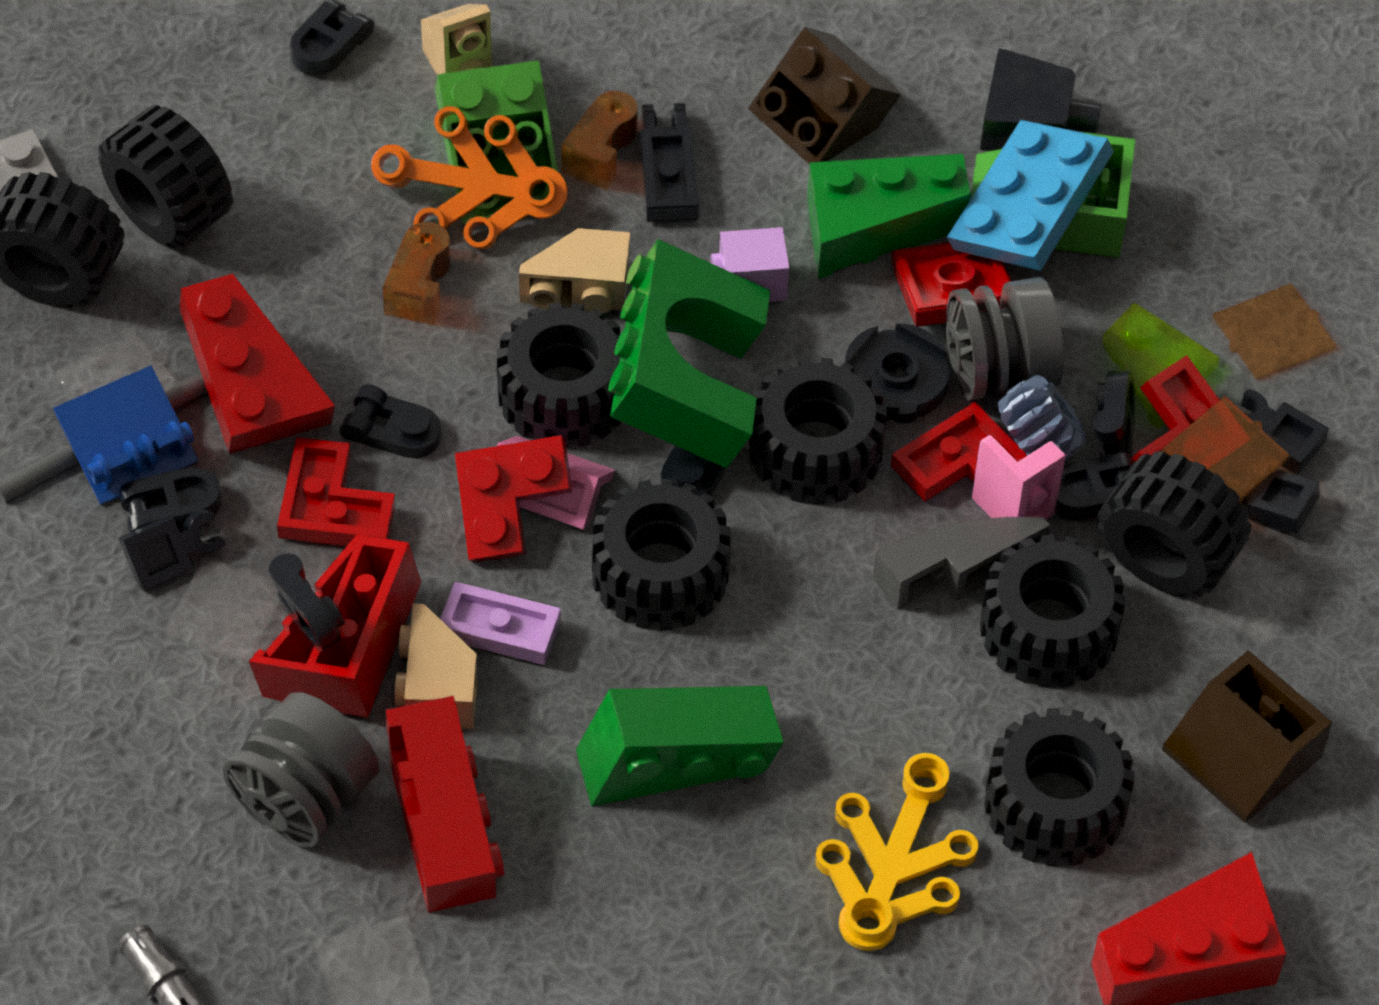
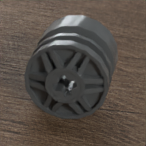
M1042 277L1007 282L1002 288L1000 306L992 289L987 285L976 288L974 296L966 288L953 290L949 293L946 326L947 348L962 395L967 401L984 398L987 389L993 397L1004 395L1009 383V371L1016 385L1036 374L1046 378L1055 387L1061 384L1064 369L1062 331L1058 310L1047 281Z
M303 692L290 693L261 725L262 735H251L241 747V751H237L223 767L224 780L236 800L254 819L265 826L268 825L296 846L313 847L327 832V827H331L342 815L341 804L350 805L379 773V763L370 743L357 727L338 710L321 699Z

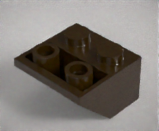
M804 27L748 109L809 164V162L829 161L877 130L901 96V93L835 35Z
M1247 650L1208 683L1164 742L1162 750L1246 823L1322 758L1333 722L1253 653Z

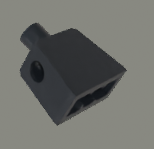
M998 48L983 121L980 150L994 151L1003 149L1020 120L1096 134L1102 104L1072 99L1076 77L1072 69Z

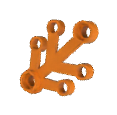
M453 106L440 109L434 118V125L439 134L451 140L469 168L414 159L407 150L394 144L381 147L374 154L371 162L374 177L389 188H402L411 180L464 189L438 208H423L416 214L414 229L421 237L427 240L441 238L445 235L447 227L493 195L514 198L488 219L478 216L466 223L464 238L468 244L476 249L492 247L497 240V236L528 215L539 219L550 218L562 210L568 198V187L562 175L553 168L536 166L518 139L516 125L503 115L493 116L486 122L484 135L489 143L504 151L519 177L498 174L468 130L467 117L458 108ZM449 115H457L460 120L457 129L451 132L444 131V119ZM499 124H507L510 129L507 138L501 141L494 140V128ZM390 156H397L399 159L398 169L393 173H385L383 170L384 161ZM539 183H547L550 189L549 195L543 200H535L532 195L533 188ZM430 215L437 216L439 219L438 228L432 233H425L422 228L424 219ZM481 224L487 225L489 228L487 239L482 242H475L472 237L474 228Z

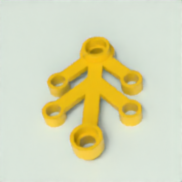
M920 753L911 757L905 764L902 786L907 797L887 846H885L869 816L870 805L864 796L858 793H846L836 802V821L842 827L850 830L874 875L867 893L849 865L851 853L849 847L844 842L837 839H828L817 847L816 867L824 875L830 876L845 904L839 916L840 933L844 940L854 948L864 951L881 949L893 940L898 924L929 912L948 914L958 906L960 897L959 886L948 877H936L928 882L925 890L890 901L897 884L949 864L957 867L968 866L977 857L978 840L971 832L966 830L952 831L946 836L945 840L910 853L929 803L939 801L947 792L950 775L949 768L946 762L935 754ZM926 777L933 780L935 786L921 787L915 781ZM847 805H856L861 808L863 813L858 817H848L842 812V809ZM955 842H964L970 846L971 851L960 855L954 853L950 846ZM835 851L842 855L843 860L838 864H829L822 856L826 852ZM937 889H945L953 897L947 902H939L933 898L931 893ZM869 917L876 920L879 926L875 929H864L858 926L857 922L862 918Z

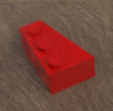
M233 273L181 288L180 312L229 454L332 424L335 405Z
M358 534L352 539L314 584L317 597L321 599L326 595L329 596L339 609L345 621V624L338 628L342 639L323 652H320L288 615L282 621L284 630L267 650L264 651L259 648L249 660L262 697L282 702L290 693L303 692L321 699L340 713L369 717L399 641L401 625L406 623L422 582L409 542Z
M454 695L386 710L390 768L428 913L496 898V878L505 876L502 855L498 842L488 843L485 828L491 827L489 808L485 794H477L474 779L478 778L475 757L471 745H465Z
M1252 852L1098 933L1091 965L1104 1005H1168L1277 984L1286 957V951Z

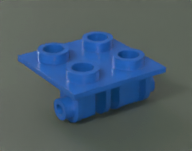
M152 365L53 408L100 505L118 498L119 489L127 482L183 469L199 461L190 444L195 441L193 432L186 421L183 423L179 422Z

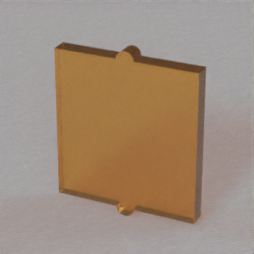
M1292 283L1212 315V318L1230 342L1229 350L1239 354L1256 380L1336 348V344L1318 321V311L1310 310Z
M1226 396L1221 398L1161 450V452H1165L1170 456L1175 453L1185 456L1192 462L1197 461L1206 466V469L1225 480L1224 483L1229 488L1235 490L1240 497L1239 502L1286 462L1289 454L1262 430V423L1260 421H1252Z

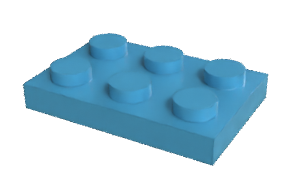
M1020 120L947 236L953 250L1041 271L1114 151L1108 138Z

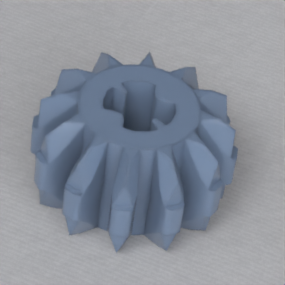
M1036 374L1028 380L1021 381L1007 391V395L998 402L1001 421L1008 428L1009 435L1017 442L1019 449H1022L1027 456L1052 441L1066 455L1065 460H1067L1086 442L1082 422L1074 413L1075 409L1069 405L1065 396L1060 394L1055 385L1048 382L1042 376Z

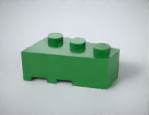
M964 154L809 162L807 205L818 279L833 275V271L859 262L866 264L877 260L878 256L903 247L912 248L948 236L970 201V188Z
M767 686L609 689L579 742L576 753L591 807L734 777L751 778L768 769L784 741Z

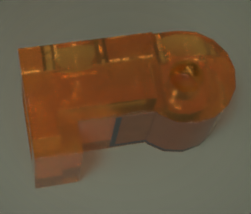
M608 91L595 99L562 143L561 172L607 191L616 177L617 151L629 145L637 134L638 108L637 102L631 95L621 91Z
M422 222L410 227L405 233L383 285L385 315L435 325L440 312V283H436V281L443 277L450 268V237L447 230L441 225L433 222Z

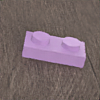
M454 582L440 619L468 646L545 665L561 622V608Z

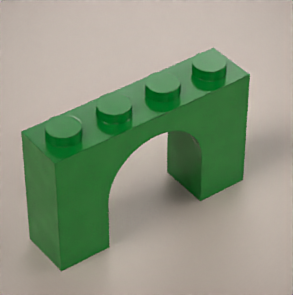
M658 239L646 257L641 254L636 257L627 275L626 283L631 285L632 289L623 305L620 316L621 319L626 321V325L619 336L614 354L620 357V361L608 387V391L614 394L610 417L727 468L752 436L757 397L714 379L694 368L677 352L667 332L689 335L742 359L766 326L770 290Z

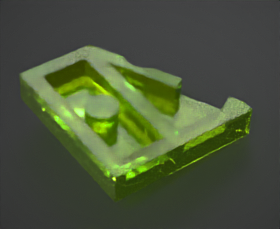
M1135 302L1107 329L1102 338V345L1112 361L1117 363L1122 371L1130 370L1132 372L1135 392L1148 412L1147 418L1149 422L1157 429L1164 421L1140 387L1186 355H1188L1203 378L1206 379L1218 367L1220 358Z

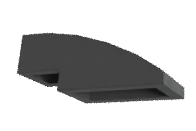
M999 517L974 519L939 526L907 536L876 550L873 579L897 609L941 586H944L956 601L986 585L989 570L994 561L1000 562L1002 552L1009 547L1018 551L1019 542L1030 537L1035 543L1041 542L1042 535L1049 534L1050 525L1044 517Z

